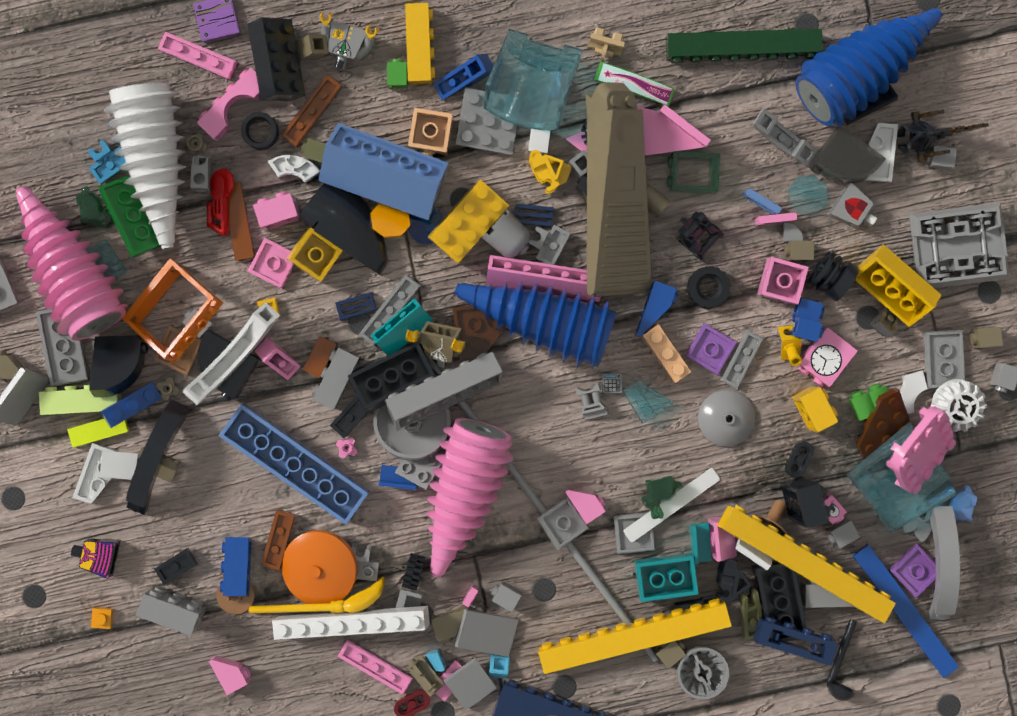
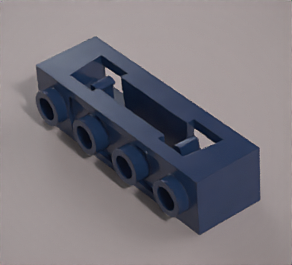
M766 616V619L759 618L753 637L757 644L832 666L838 646L832 635L826 633L821 635L814 634L815 631L803 627V630L796 628L795 624L789 622L781 624L777 622V619ZM775 630L781 631L784 635L811 642L810 649L814 652H811L807 647L780 640V634Z

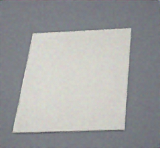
M102 450L100 477L132 480L137 466L138 454Z

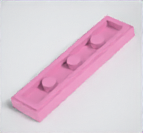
M168 32L164 33L158 50L229 80H231L238 63L235 60Z
M347 639L337 656L404 695L413 679L409 674Z

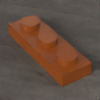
M279 509L276 510L261 566L275 570L281 569L283 555L296 514Z

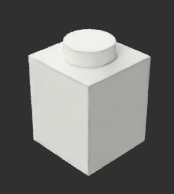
M537 125L535 128H531L529 154L533 150H538L542 155H547L550 130H547V127Z

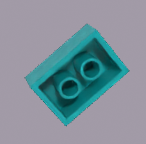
M691 553L634 560L638 597L641 602L699 595L694 556Z

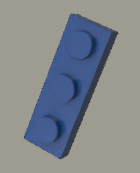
M149 382L100 412L109 427L113 428L162 399L154 383Z

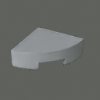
M787 222L783 223V242L803 241L802 233L795 225Z

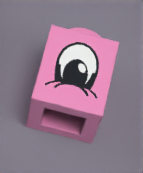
M827 493L823 499L825 505H828L830 510L829 523L832 525L834 523L838 524L844 519V514L847 511L833 495Z

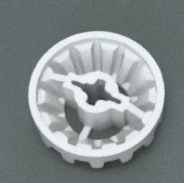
M953 379L943 383L934 393L931 402L932 405L947 413L954 432L960 430L966 432L968 428L976 427L978 420L984 418L983 411L987 408V404L984 402L985 394L981 392L978 386L964 379ZM961 395H968L972 397L974 401L969 402L966 399L962 398ZM976 404L975 412L971 417L972 405ZM957 414L963 421L954 419L952 415Z

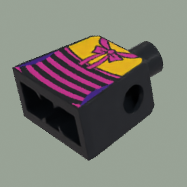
M90 538L84 541L83 546L73 545L71 556L80 558L79 567L81 569L108 579L114 574L121 540Z

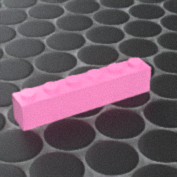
M490 255L486 285L492 284V286L503 287L507 282L508 288H517L522 282L524 290H531L537 283L539 292H546L552 285L554 295H560L566 288L567 297L575 298L579 292L582 300L590 301L594 296L587 293V270ZM594 297L595 302H600V297Z

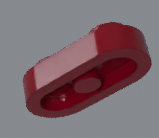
M418 689L398 699L394 706V712L397 716H412L426 709L430 704L431 697L424 689ZM418 696H423L425 699L419 701ZM405 704L408 708L406 710L401 709V705Z

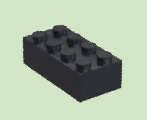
M260 17L247 23L261 101H293L305 96L292 19Z
M416 342L348 375V380L365 414H368L385 406V400L388 399L389 395L396 392L402 393L413 384H422L425 379L431 376L435 377V374L419 343Z
M802 476L780 482L790 520L806 529L829 523L828 517L831 515L828 505L824 503L823 498L826 497L823 486Z
M776 560L772 561V565L768 570L758 564L751 565L761 604L762 618L766 619V616L777 619V622L781 624L789 622L795 624L798 629L803 630V627L807 628L796 572ZM775 630L780 634V640H797V638L784 635L781 631Z

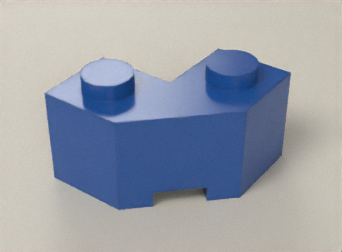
M800 298L799 304L795 305L792 315V321L795 322L791 330L792 336L815 342L822 338L824 328L822 327L823 323H820L819 319H822L824 315L823 303Z

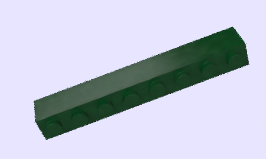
M822 28L668 33L666 36V60H671V63H682L683 60L697 63L702 62V59H710V62H719L721 59L739 61L740 58L756 61L760 57H767V60H777L779 57H786V59L792 60L797 59L798 56H805V59H813L817 53L823 52Z

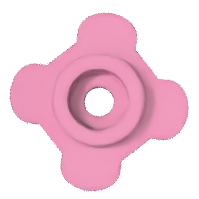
M349 437L347 440L337 441L336 446L339 447L340 451L339 457L345 458L348 455L355 456L357 454L354 438Z

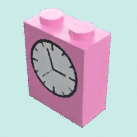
M823 327L824 332L822 338L818 339V342H811L801 355L802 363L798 365V370L806 376L808 374L814 378L813 382L821 388L823 386L830 387L858 351L828 327Z

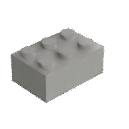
M160 586L153 587L143 594L136 613L137 617L192 636L199 629L207 608L201 601L187 600L184 595L166 592L167 589Z

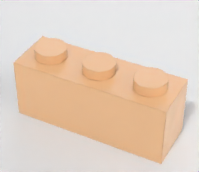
M659 324L653 326L641 336L673 383L678 382L691 373Z

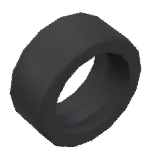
M254 112L243 120L241 136L252 148L267 150L277 142L279 127L276 121L267 113ZM256 120H264L271 127V135L264 142H256L249 135L250 125Z

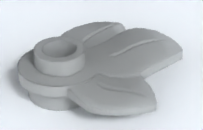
M926 504L916 505L913 513L904 519L903 531L905 533L913 531L916 538L924 542L932 530L929 519L932 511L931 508ZM921 510L925 512L923 516L919 515Z

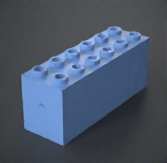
M338 123L325 145L318 181L429 220L440 195L448 162Z

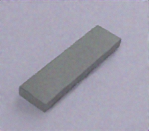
M405 274L359 335L375 346L376 343L371 335L405 307L421 286Z

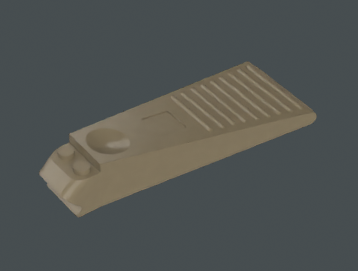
M604 82L596 87L593 94H586L585 96L587 109V293L594 295V297L644 293L652 287L643 110H637L636 98L624 83Z

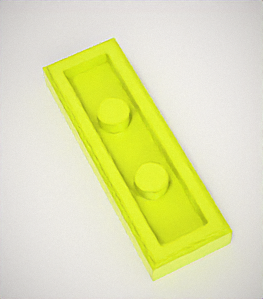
M101 419L67 429L73 448L129 432L127 420L110 428L106 420Z

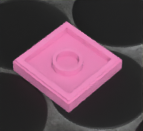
M264 238L247 272L283 289L295 266L286 260L291 250Z

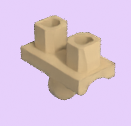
M597 27L594 33H591L587 48L595 50L594 53L601 54L600 60L604 61L605 56L612 58L613 55L621 57L625 44L623 42V34L613 33L612 38L605 37L606 31Z

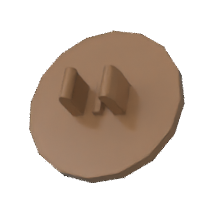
M250 583L249 597H225L223 592H220L219 585L216 596L219 606L225 612L242 614L253 604L255 593Z

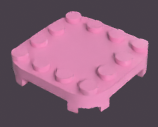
M932 404L929 409L923 407L919 411L922 421L902 446L897 443L893 444L891 449L894 450V454L890 460L886 461L887 467L891 468L897 477L895 484L913 494H917L920 491L924 481L932 476L934 468L943 462L947 451L952 450L956 444L947 413Z

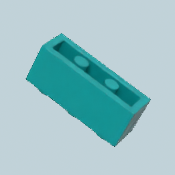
M414 298L376 330L371 337L384 353L389 356L401 350L409 342L405 340L407 330L413 332L418 330L421 332L427 321L433 322L434 320Z

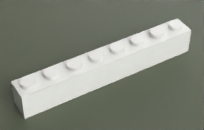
M428 606L362 610L356 613L328 612L282 615L272 620L274 640L420 631L426 630L430 626Z

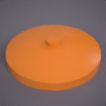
M311 530L299 535L286 548L282 559V574L288 589L304 603H331V601L342 600L352 590L357 579L358 565L352 548L343 538L330 531Z

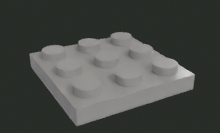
M465 87L455 145L512 156L522 98Z

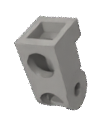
M193 155L190 188L194 193H210L212 191L210 156Z

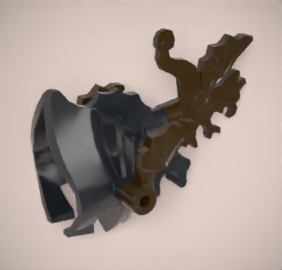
M944 110L930 111L920 114V111L912 112V123L903 124L897 132L898 138L904 137L906 130L909 131L910 143L908 147L906 144L898 145V148L903 153L917 152L918 163L926 162L928 157L950 153V150H942L925 154L936 139H944L945 136H952L954 133L989 127V123L966 127L959 126L955 127V129L949 127L935 130L928 123L921 121L920 118L944 114Z

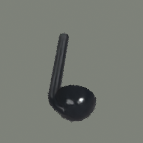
M850 619L827 679L829 693L839 701L852 699L856 694L855 690L835 682L857 623L853 619Z

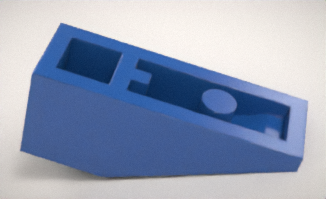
M477 54L433 83L443 101L464 90L465 87L468 88L495 72L496 69L488 54Z
M657 281L652 283L635 333L636 337H641L671 307V304L676 303L678 293L675 292L677 288Z

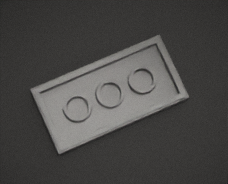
M53 310L36 311L50 387L90 380L83 340L75 341L72 340L70 335L59 334L57 327L60 322H54L50 319Z

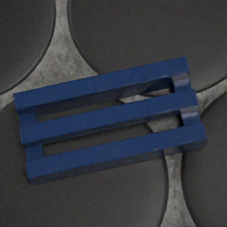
M515 204L514 216L517 219L518 216L548 218V222L518 220L522 224L552 227L554 207ZM519 208L549 211V214L519 212Z
M373 292L335 302L340 321L377 311ZM368 297L370 298V301L356 304L341 309L340 305H344ZM372 305V308L345 316L342 314L343 312Z

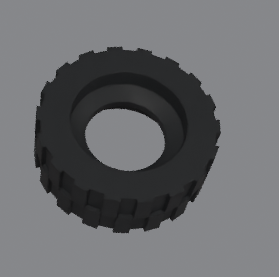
M705 266L699 268L688 279L687 294L696 306L707 309L715 308L722 305L728 299L731 287L730 279L718 267ZM705 278H712L718 284V291L712 297H706L700 292L699 285Z

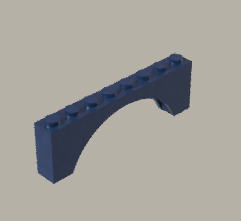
M511 679L509 681L504 680L492 716H610V714L599 711V713L592 711V708L586 705L577 706L573 701L563 698V700L557 699L556 695L545 692V694L540 693L535 687L527 686L526 688L520 686L519 682Z

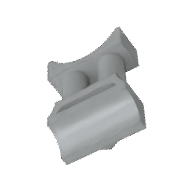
M600 382L596 383L592 390L576 388L577 396L581 395L583 406L581 412L585 420L608 415L607 407L601 401L599 390H602ZM588 393H592L594 401L592 404L590 403Z

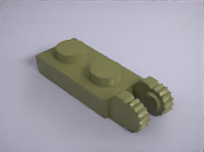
M752 589L750 592L751 603H748V597L745 592L739 594L742 637L745 640L754 637L759 618H762L761 604L756 589Z

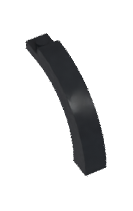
M170 400L159 417L134 471L126 497L128 509L143 515L147 512L158 472L176 434L186 420L188 406Z

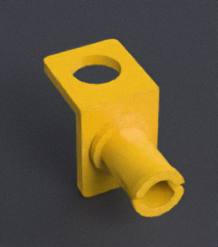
M794 325L778 327L782 340L781 360H789L792 366L800 365L802 363V358L800 357L802 338L784 334L785 331H791Z

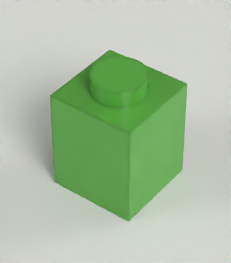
M392 59V62H387V86L389 89H408L407 62H403V59Z

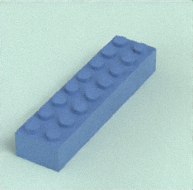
M246 403L240 404L219 434V437L345 525L350 521L370 492L366 487Z

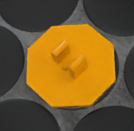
M379 203L370 213L372 229L384 238L401 237L410 227L409 213Z

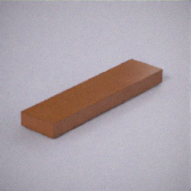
M326 75L281 136L298 148L343 86L329 75Z
M235 182L234 188L230 193L231 197L229 198V229L235 261L254 258L255 253L242 183Z

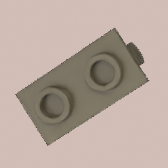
M422 655L408 663L407 669L430 697L445 685Z

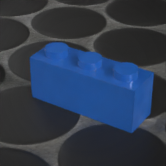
M225 537V542L222 543V553H225L224 561L221 562V573H224L223 581L220 582V592H223L225 597H249L252 539L249 537Z

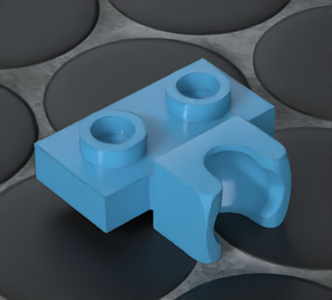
M105 140L100 141L102 146L100 153L93 149H88L89 154L96 162L89 170L101 185L123 171L118 168L126 163L124 157L114 155L122 147L120 146L113 151Z

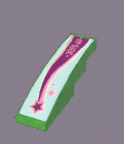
M604 62L599 63L594 81L599 83H624L634 96L645 101H652L661 106L665 104L667 107L670 105L675 90L650 78Z

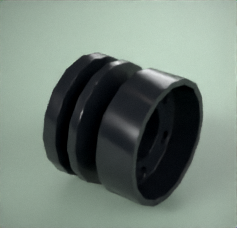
M830 250L814 267L808 284L811 286L817 284V290H821L827 285L825 295L836 302L852 286L859 273V268L849 261L840 266L842 256L839 255L835 258L836 252Z

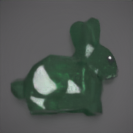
M88 186L82 188L81 193L76 195L82 224L96 222L99 228L109 224L112 216L108 209L103 208L102 199L96 193L90 191Z
M672 476L645 481L647 495L643 496L641 501L645 507L651 510L652 519H662L664 517L660 503L670 501L677 491L683 487L682 483L675 481Z

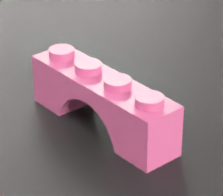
M252 68L244 70L239 76L240 79L235 84H230L225 90L226 93L222 97L216 98L212 103L213 106L199 116L197 124L215 141H218L230 129L227 117L228 111L234 102L243 98H250L256 101L260 99L256 72Z

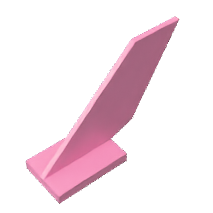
M665 104L659 112L637 107V110H643L645 156L704 148L711 141ZM580 132L566 139L580 151L585 149L587 152V143L584 144L583 142L586 140V137H581V135H585V132Z

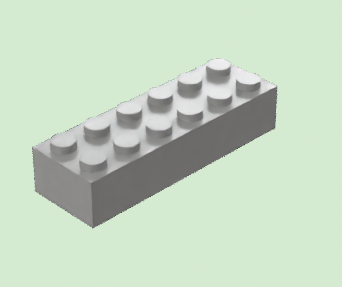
M493 352L482 353L471 362L469 360L464 361L453 370L452 368L444 370L441 373L442 375L437 377L431 376L425 379L422 384H413L402 393L396 392L389 395L385 401L396 430L403 429L502 384L503 372Z

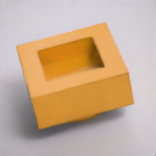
M92 608L91 628L111 629L114 609Z

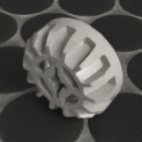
M696 645L695 648L685 650L686 656L678 661L676 668L677 680L681 688L689 696L696 699H711L719 695L725 689L729 680V667L721 653L707 645ZM699 657H706L712 663L707 665V663L701 661ZM693 660L692 672L688 673V665ZM699 664H700V666L704 669L705 679H704V677L700 674ZM712 666L714 667L713 675L710 667ZM694 675L700 682L692 680L689 676Z

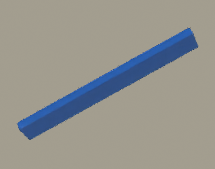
M866 544L852 556L879 592L883 591L890 595V600L896 603L893 608L894 613L939 674L945 678L959 667L872 548Z

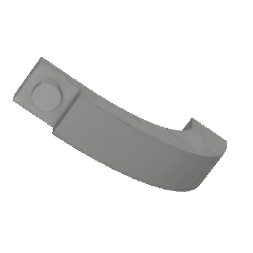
M933 506L929 519L935 546L936 580L929 616L930 619L945 620L950 619L951 615H955L960 588L959 540L953 507Z

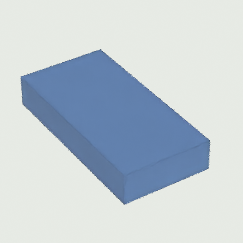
M750 188L743 194L745 199L772 215L779 214L782 207Z

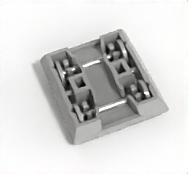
M1001 203L909 214L915 272L933 288L1010 279ZM960 216H968V220H974V219H978V220H976V221H961V222H960V221H959V217H960ZM954 217L955 222L935 226V224L944 223L943 218ZM977 268H984V269L974 270L975 273H982V274H975V275L966 276L965 270L977 269ZM960 271L961 277L951 278L950 273H940Z

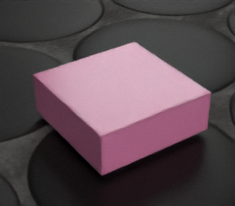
M472 584L462 604L470 607L479 592L477 586Z

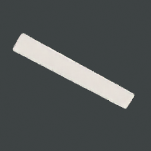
M713 468L708 469L628 526L623 532L631 543L717 483L720 480L719 476Z

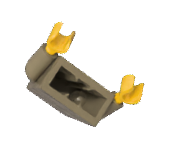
M427 321L421 332L418 330L414 332L407 330L405 340L418 342L424 350L425 356L436 360V364L439 367L447 366L448 363L453 361L454 357H459L466 349L465 342L460 340L461 328Z

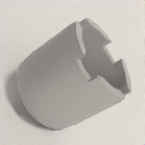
M506 209L502 216L495 221L481 238L504 257L512 258L518 254L522 256L528 250L527 244L530 240V233Z

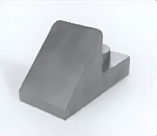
M884 306L870 322V326L880 335H885L889 338L894 334L900 319Z

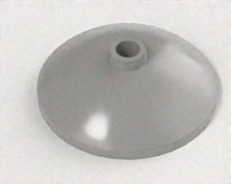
M719 390L707 396L702 402L698 412V424L702 434L710 442L724 447L735 446L746 440L751 434L755 425V412L751 402L743 394L734 390ZM728 415L732 417L730 422L726 421V416Z

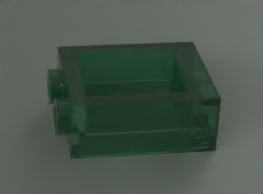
M674 151L668 157V168H671V174L667 176V187H670V192L718 193L720 153ZM678 158L709 159L708 187L677 185Z

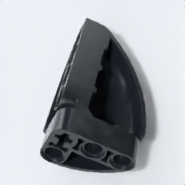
M323 183L307 203L298 219L377 274L381 275L386 268L388 256L385 239L372 229L370 214L372 210L359 195Z

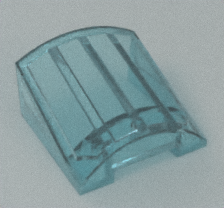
M509 29L486 83L484 109L507 122L525 128L558 130L583 49L564 45L563 49L528 40V34Z
M911 422L907 423L847 474L855 487L861 491L877 513L880 521L889 533L957 495L949 475L941 464L934 468L932 476L924 481L917 494L909 493L895 484L897 477L894 471L887 467L886 461L890 460L894 454V450L891 449L893 444L897 443L902 446L914 431L915 427Z

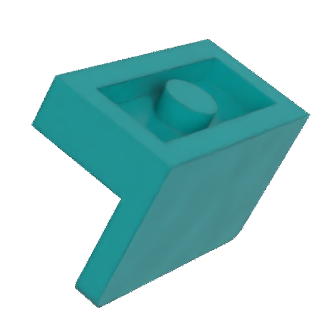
M690 523V546L695 565H698L699 562L712 561L709 523Z

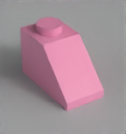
M268 337L255 350L265 364L287 380L301 367L287 352Z
M569 488L564 490L586 524L606 512L603 508L606 504L600 496L596 498L594 493Z
M214 656L209 661L227 695L244 687L251 680L250 671L240 662L220 656Z

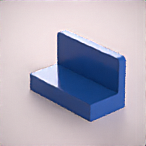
M382 464L378 486L418 489V485L395 473L398 466Z

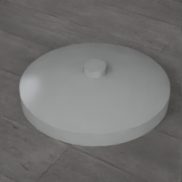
M385 405L375 410L373 425L378 442L389 454L403 460H420L436 453L441 448L439 442L447 440L448 435L443 431V428L451 427V418L447 408L397 431Z

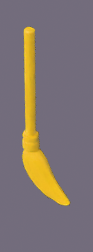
M381 577L367 589L352 595L346 600L322 604L250 606L249 613L360 612L371 606L381 596L385 577Z

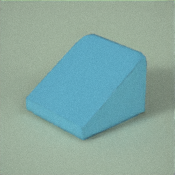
M440 649L428 652L426 657L431 668L434 671H445L446 664Z
M491 654L489 677L507 679L510 656Z

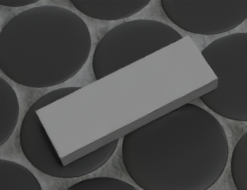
M745 330L720 381L738 389L764 338Z

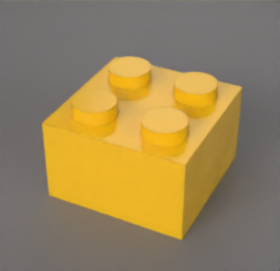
M307 228L286 260L316 281L321 282L343 250L316 233L313 228Z
M811 386L792 396L808 430L818 433L838 422L836 418L838 413L828 403L829 396L825 389Z

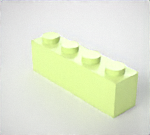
M84 385V389H77V386H64L65 390L57 391V387H46L45 391L39 392L40 415L100 412L122 399V392L114 396L94 398L89 391L90 385Z

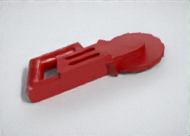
M224 168L216 170L211 178L212 191L210 194L213 197V202L207 203L206 226L222 236H227L229 234V198L231 197L230 193L234 188L235 181L232 173ZM214 217L221 220V226L214 222Z

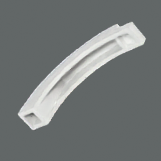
M265 302L252 314L246 325L227 348L183 390V393L196 405L211 395L256 348L280 315Z

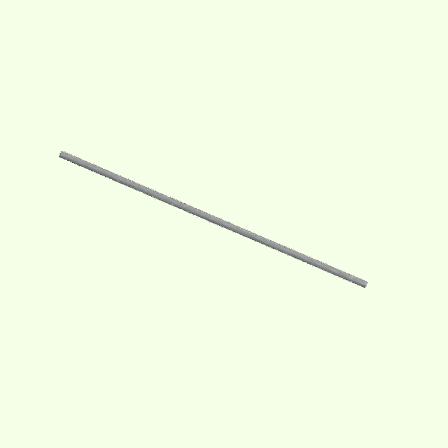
M426 357L435 375H442L443 371L437 366L434 359ZM465 400L458 403L469 419L480 421ZM512 462L506 463L508 471L541 514L547 511L546 507ZM569 542L565 545L622 622L626 624L633 623L574 544ZM652 647L644 649L653 662L659 659Z

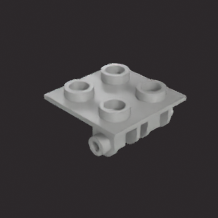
M436 452L420 460L402 459L395 473L418 485L421 489L427 490L435 477L432 469L440 468L442 465L436 459V455L440 453Z

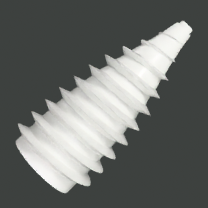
M146 83L112 89L109 91L111 105L104 108V112L114 114V119L107 123V126L117 129L118 134L110 138V140L120 143L122 147L114 155L124 157L126 161L118 169L129 172L131 177L124 184L135 187L136 192L130 197L140 199L143 207L139 211L146 212L150 221L148 224L152 225L159 245H161L162 249L174 247L176 213L179 212L176 210L177 200L183 197L177 194L179 185L186 182L178 179V171L186 167L178 164V156L185 153V151L177 149V142L185 137L177 135L175 128L184 122L174 120V112L181 109V107L172 105L171 99L179 93L170 91L168 83Z

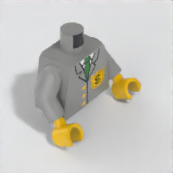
M322 11L319 17L322 22L321 34L326 35L330 56L336 57L334 68L344 71L347 61L356 63L358 59L364 58L372 50L375 40L374 36L379 32V27L375 29V32H372L370 29L372 24H369L363 30L335 21L330 23L333 16L332 12H329V18H325Z

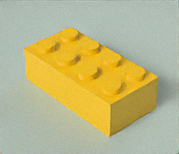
M481 179L477 180L428 235V238L455 263H459L509 205Z
M884 244L858 265L859 273L855 281L908 327L933 310L941 297L937 290Z

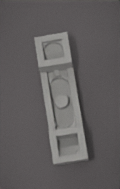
M762 108L752 125L774 146L808 167L818 150L807 141L798 138L777 121L778 118L765 108Z

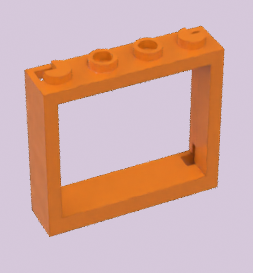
M170 258L121 319L164 359L175 363L181 358L187 347L194 342L199 332L206 327L212 316L218 312L223 302L182 265ZM181 274L208 299L167 349L141 325V322Z

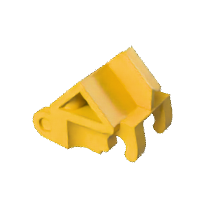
M533 150L529 158L532 172L541 185L545 182L551 184L545 190V194H551L560 185L567 182L571 166L563 163L564 161L546 154L542 156L540 151Z

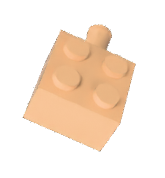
M414 108L408 143L409 149L420 151L431 157L435 154L447 156L453 114Z

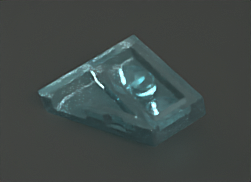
M640 380L622 390L641 423H645L673 405L671 400H667Z

